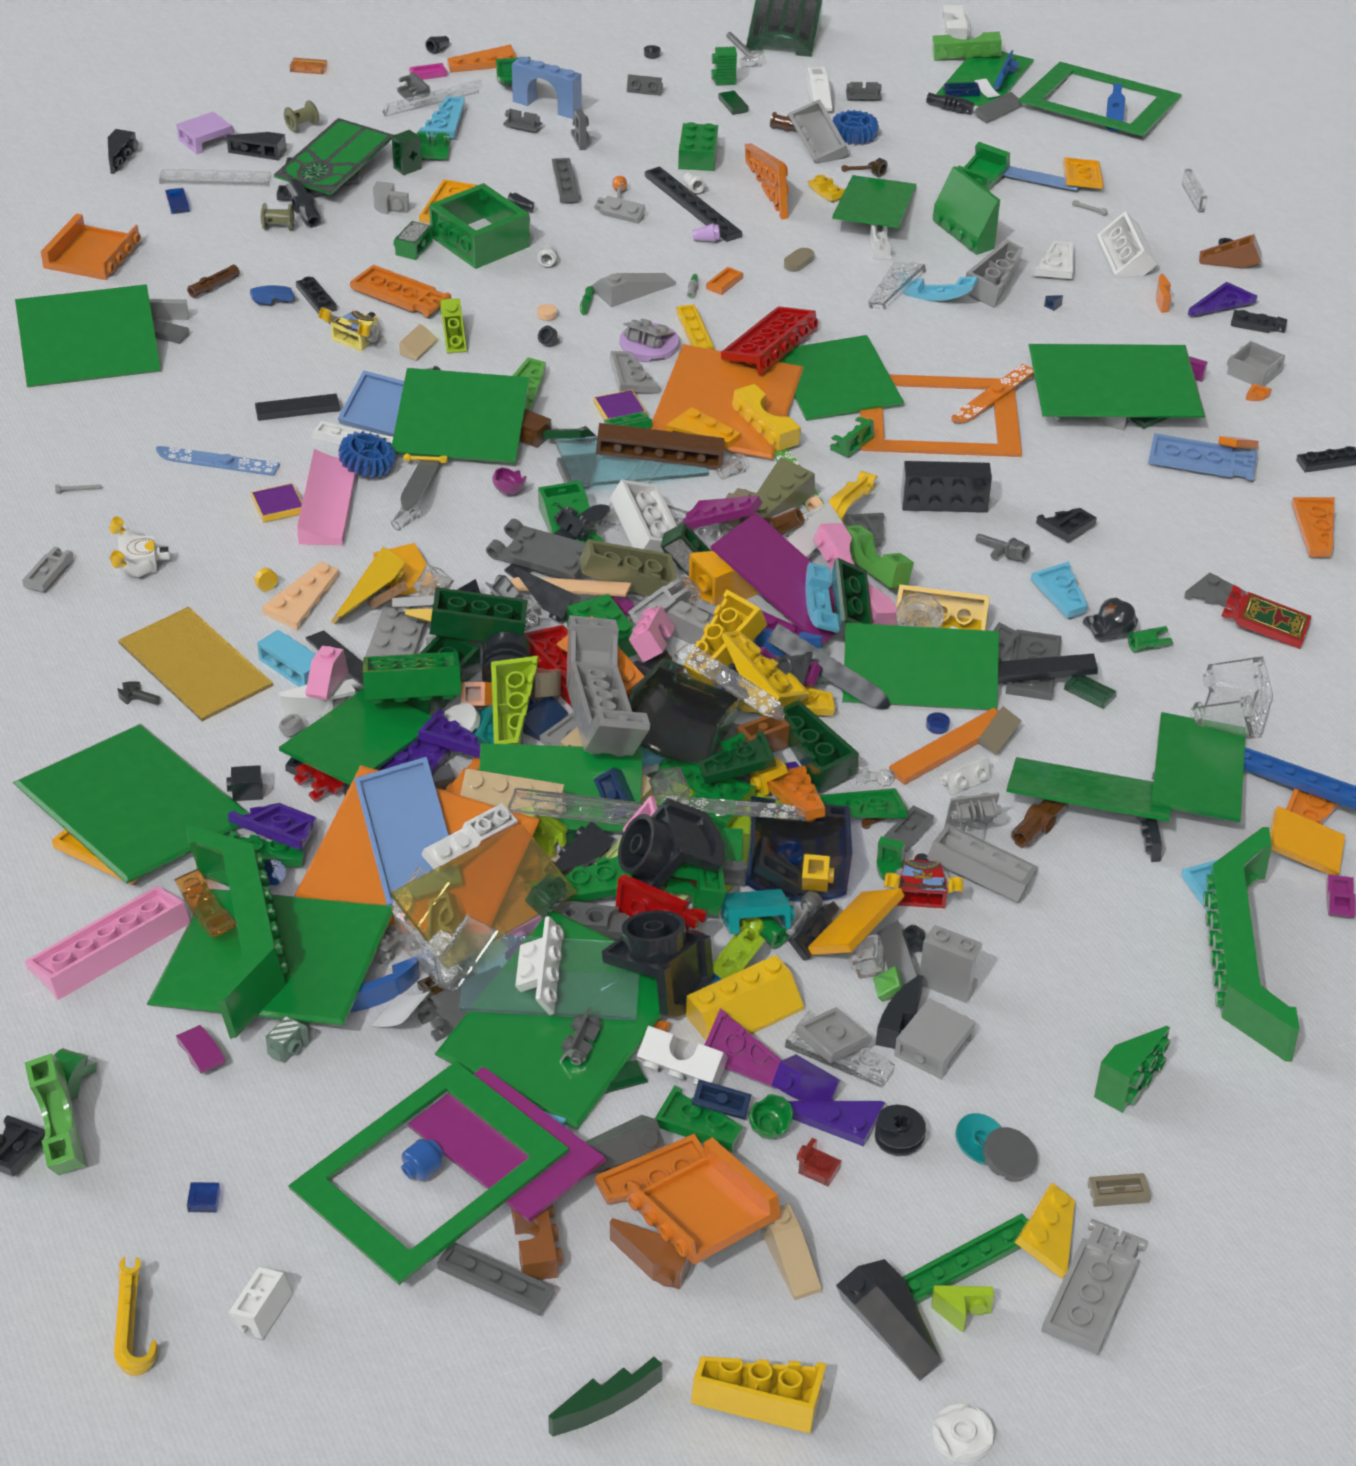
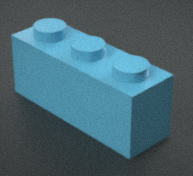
M276 630L257 642L259 660L298 687L307 685L311 661L316 654L280 630Z

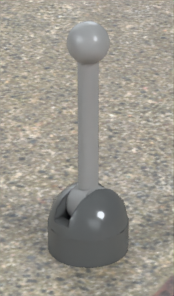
M809 891L803 896L800 904L803 911L791 925V929H786L788 935L792 936L796 932V927L806 914H810L817 906L823 905V900L818 893Z

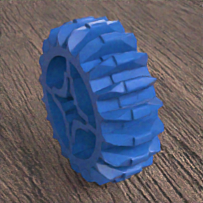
M847 110L846 112L841 111V113H837L833 117L834 125L844 142L848 143V145L868 144L878 134L879 125L877 118L873 117V114H868V112Z
M354 431L353 434H347V437H343L338 450L339 461L342 463V466L348 468L349 472H355V475H362L363 478L365 476H369L371 479L374 476L380 478L381 475L386 476L388 472H391L396 460L395 448L392 447V443L386 442V438H380L379 434L373 435L371 432L365 433L362 431L358 433Z

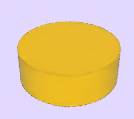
M270 568L259 570L254 578L255 585L262 591L273 589L278 582L277 574Z

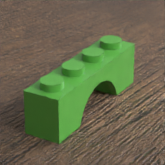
M1000 31L983 32L979 37L973 39H957L950 35L932 36L934 60L1001 56L1002 39Z
M861 525L845 526L852 537L850 542L851 558L858 567L867 570V572L872 574L873 578L883 582L889 589H898L899 584H909L914 565L912 560L902 553L883 554L880 558L874 546L873 533Z
M52 1053L24 1062L30 1089L39 1104L44 1121L45 1137L42 1140L47 1167L57 1175L85 1167L63 1063Z

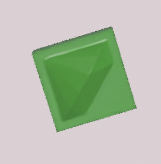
M896 966L873 978L877 998L882 1002L893 997L903 987L900 970Z

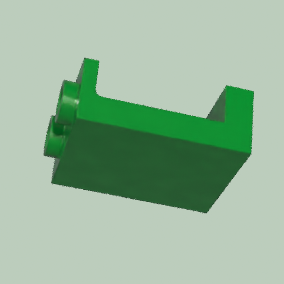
M978 142L975 145V155L964 167L959 165L958 168L989 191L1010 167V152Z

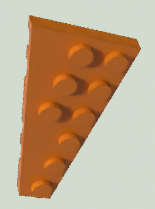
M752 143L744 144L746 164L752 173L755 172L756 180L763 183L761 188L769 201H773L774 209L780 211L779 217L781 219H788L787 194H789V186L786 183V176H788L787 165Z

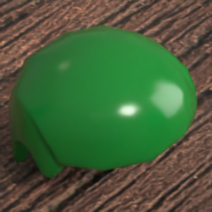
M768 1094L763 1100L755 1102L751 1108L749 1123L752 1130L761 1138L777 1139L783 1136L790 1128L794 1112L791 1104L784 1097Z

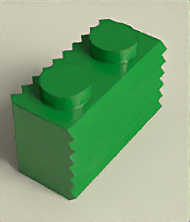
M715 47V53L711 55V61L714 64V69H711V80H714L715 85H736V47Z

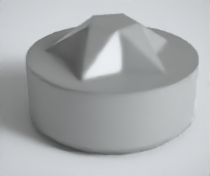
M290 714L280 721L279 729L284 736H292L303 728L304 722L298 714Z

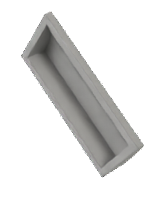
M820 99L788 113L792 124L814 163L829 162L849 155L844 140Z
M947 824L933 841L927 859L938 861L943 867L1016 902H1019L1038 868V866L950 824Z

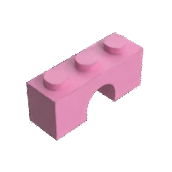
M662 606L655 609L649 607L641 613V618L637 621L638 624L632 629L633 633L629 641L643 663L663 653L667 645L665 639L670 637L675 630L673 623Z

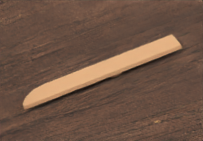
M519 577L510 579L511 583L519 591H529ZM541 578L575 595L609 594L610 596L626 597L632 586L631 583Z

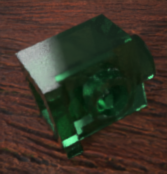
M549 874L540 883L532 887L525 902L544 918L564 900L569 890L566 888V883L562 878L553 877Z

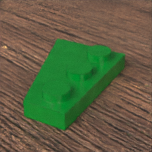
M230 831L229 837L253 844L256 854L261 853L265 868L303 866L304 847L298 850L283 843H277L274 840L270 842L260 840V836L251 834L249 838L240 837L238 832Z
M674 1085L654 1118L657 1120L659 1128L684 1137L695 1134L700 1142L714 1138L727 1151L732 1152L742 1134V1126L719 1112L691 1105L693 1098L690 1099L683 1095L682 1089Z

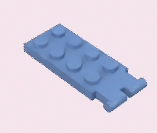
M1154 433L1148 464L1159 467H1171L1178 470L1195 471L1201 474H1213L1220 477L1232 478L1234 475L1245 477L1251 481L1254 479L1258 452L1256 450H1238L1235 447Z

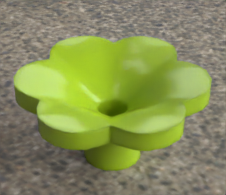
M759 917L739 919L740 932L743 929L749 928L750 931L746 937L748 940H754L760 936L763 921Z

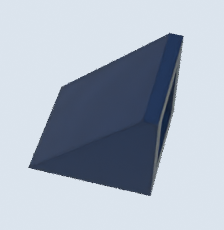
M1063 295L1045 296L1044 307L1055 311L1062 306Z

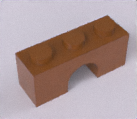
M553 1204L531 1222H528L511 1209L515 1235L531 1234L535 1236L529 1240L518 1241L521 1272L538 1280L558 1278V1266L563 1265L561 1248H555L554 1243L558 1241L557 1225L551 1224L550 1218H554Z

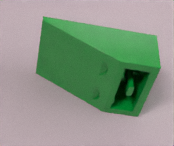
M580 480L538 487L539 510L549 533L553 534L562 528L554 520L555 515L561 511V509L556 507L557 504L564 508L567 505L578 511L577 516L590 508L586 492ZM590 530L589 538L592 535H597V533L593 530Z
M1164 1026L1114 1045L1101 1061L1094 1098L1121 1113L1125 1111L1129 1104L1133 1106L1139 1098L1140 1090L1148 1088L1152 1082L1153 1074L1156 1071L1160 1072L1166 1063L1167 1058L1164 1057V1054L1171 1043V1040L1168 1039L1170 1027Z

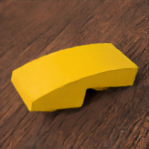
M816 175L814 179L808 181V185L817 194L830 201L840 199L845 191L844 188L834 185L833 179L825 177V175Z

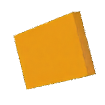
M1069 157L1063 159L1066 185L1103 188L1099 161Z
M415 543L388 549L405 561L401 568L404 570V573L397 582L393 580L388 587L391 589L404 581L408 589L394 598L437 587L436 580ZM378 552L373 553V559L378 554Z
M1277 806L1273 813L1270 829L1271 850L1326 874L1338 875L1345 834Z

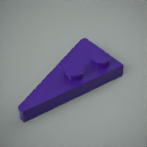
M1225 282L1191 306L1188 310V315L1197 316L1254 304L1257 302L1258 295Z
M438 710L418 730V739L432 745L448 748L454 752H461L480 758L481 745L477 742L478 737L468 729L461 727L460 723L456 720L448 721L444 718L445 712L442 710Z
M788 1101L794 1112L793 1120L863 1147L877 1123L880 1111L885 1106L883 1101Z

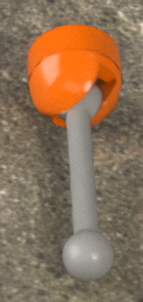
M616 176L612 182L613 189L617 191V198L619 199L621 198V192L627 187V179L624 176Z

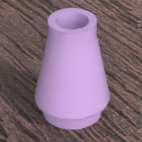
M713 223L693 229L694 241L716 242V240H720L719 225H714Z

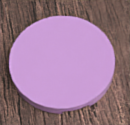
M623 331L620 335V346L624 351L631 352L638 361L650 362V359L658 358L665 360L677 352L679 336L676 332L675 334L661 336L662 345L653 348L642 344V342L638 343L637 341L627 339Z

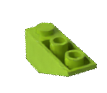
M460 298L440 300L442 330L447 354L467 352Z

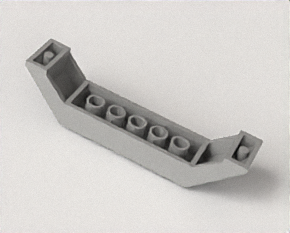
M570 615L566 687L583 749L591 754L610 753L619 757L633 755L648 733L650 722L647 713L632 712L617 666L619 629L616 620Z

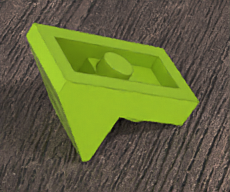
M934 1285L931 1307L959 1331L964 1332L966 1313L974 1315L991 1314L994 1299L993 1286Z

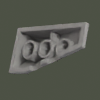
M616 273L601 278L591 286L594 287L596 295L610 307H614L674 286L676 281L666 273Z

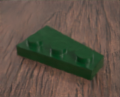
M762 730L756 733L755 739L749 742L742 740L737 743V748L729 752L722 750L698 762L704 783L709 784L775 767L776 762Z

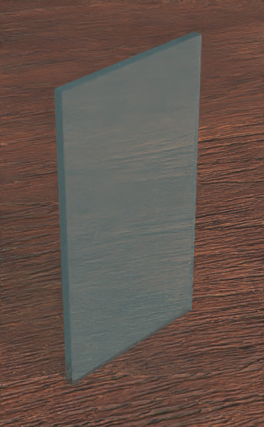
M597 436L555 439V444L572 482L580 480L583 487L619 484L621 479L645 482L709 476V471L706 467L596 454Z
M469 933L467 948L471 960H465L459 1011L575 1017L578 1013L582 1015L590 1007L591 1010L588 1014L590 1017L636 1020L640 973L609 965L602 961V950L615 941L563 938L561 947L562 958L560 960L557 984V1001L555 1002L554 1014L549 1015L535 1000L537 987L524 992H520L515 987L520 945L543 937Z

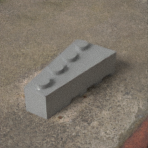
M1007 239L967 271L966 277L978 276V282L968 294L994 308L1018 267L1023 247Z

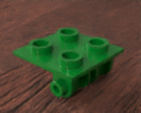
M417 131L415 133L421 139L422 160L435 159L440 161L448 159L451 143L450 134L437 132L436 139V132H433V139H431L430 132H428L427 139L426 132Z

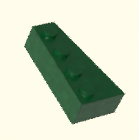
M800 700L780 709V715L790 725L788 745L801 766L806 767L807 774L810 775L811 781L819 793L857 774L859 752Z

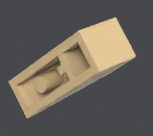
M789 1203L781 1205V1218L762 1227L761 1234L793 1299L797 1300L819 1293L822 1288L800 1224Z

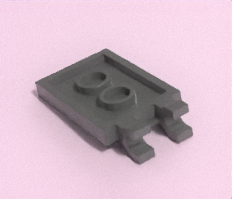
M500 967L430 996V1001H422L417 1006L421 1011L418 1014V1019L422 1024L431 1023L435 1029L431 1031V1036L436 1042L451 1034L502 970Z

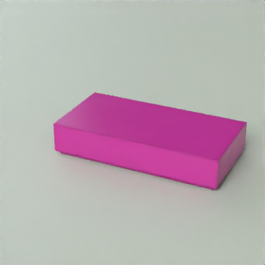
M443 63L409 67V72H414L422 80L447 76Z

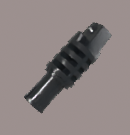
M929 92L926 98V103L940 106L943 110L946 109L947 111L951 110V112L956 111V113L969 115L974 111V102L961 97L949 96L948 94L942 96Z

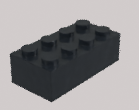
M904 461L901 487L902 511L988 513L992 482L990 463Z

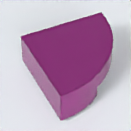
M613 596L614 602L623 614L630 615L628 611L635 607L631 599L627 596Z

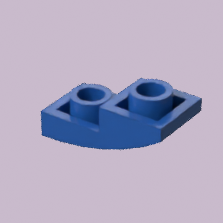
M279 285L255 287L250 289L249 292L251 299L261 305L265 303L271 305L273 298L280 302H292L294 296L291 287Z

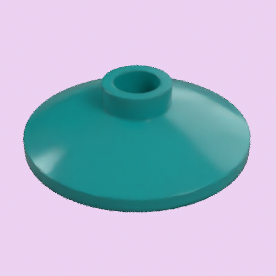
M980 1113L968 1114L956 1126L955 1136L958 1146L973 1161L986 1164L982 1153L985 1140L992 1131L1000 1128L1001 1125L987 1115Z

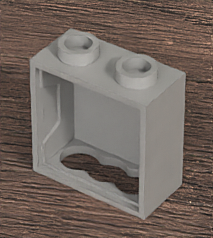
M1249 341L1246 345L1241 346L1234 355L1232 354L1227 361V374L1251 385L1257 384L1265 387L1282 372L1285 355Z

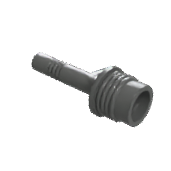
M980 533L975 538L976 542L995 547L994 551L990 554L994 560H997L1004 551L1006 558L1025 561L1030 554V545L1016 538H1011L1008 542Z

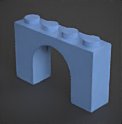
M520 57L512 63L513 102L529 106L537 99L536 81L537 78L548 81L557 93L558 115L574 119V111L582 109L581 73L571 69H563L557 65L545 64L543 61L531 60L528 57Z

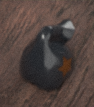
M1115 597L1105 600L1098 614L1086 616L1083 619V624L1091 630L1095 639L1102 641L1123 637L1133 632L1138 625V619L1135 609L1130 603Z

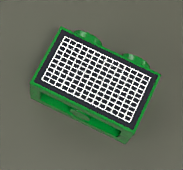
M411 221L394 239L395 255L417 260L433 243L432 225Z

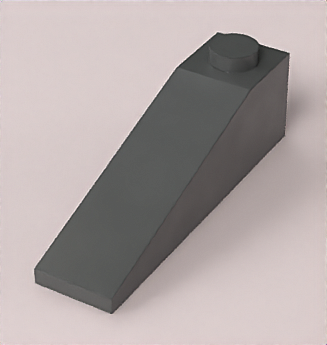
M640 1115L585 1141L606 1159L604 1163L589 1175L641 1157L664 1146L657 1120Z

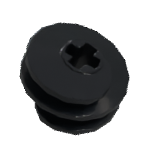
M895 1104L887 1106L878 1115L875 1127V1142L881 1150L891 1155L906 1156L912 1154L924 1142L926 1123L919 1112L907 1105Z

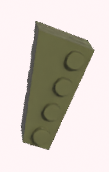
M780 457L755 495L759 496L762 501L761 506L755 513H758L762 518L773 517L793 507H799L815 493V473Z
M588 539L579 558L583 575L601 581L631 583V591L648 597L664 585L666 586L677 579L672 554Z

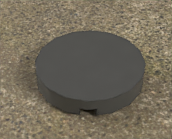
M1000 1127L992 1131L986 1138L982 1150L984 1160L990 1170L997 1176L1000 1174L1006 1177L1005 1180L1022 1181L1029 1177L1037 1166L1038 1155L1035 1146L1019 1130L1010 1127Z

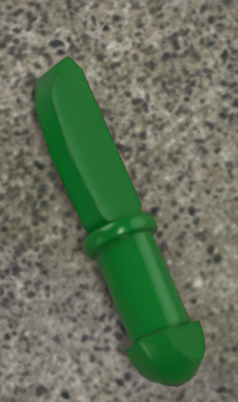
M593 286L586 287L585 294L580 302L579 308L582 315H585L588 311L592 295L595 291Z

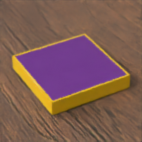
M632 389L594 397V404L604 420L642 411L646 414V410Z
M293 483L251 492V498L263 522L300 515L302 501Z

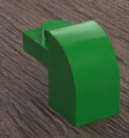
M62 1048L54 1056L63 1063L70 1099L73 1100L78 1098L82 1077L95 1073L98 1062L88 1059L89 1056L86 1054Z

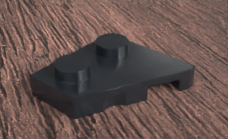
M7 1115L3 1121L5 1124L4 1132L0 1134V1172L14 1177L43 1147L42 1140L45 1137V1129Z

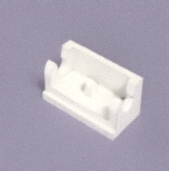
M871 224L869 240L873 259H892L887 226H883L881 231H877V225Z
M258 1267L228 1312L242 1333H245L248 1326L251 1328L255 1338L264 1339L292 1295L284 1273Z

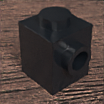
M261 765L231 767V777H226L227 792H232L234 801L263 800Z

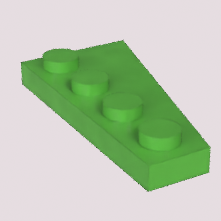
M529 357L512 376L530 377L525 409L532 411L546 370V362Z

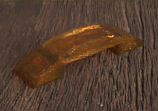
M198 869L174 879L192 914L211 938L237 927L227 910H223L211 893L207 881Z

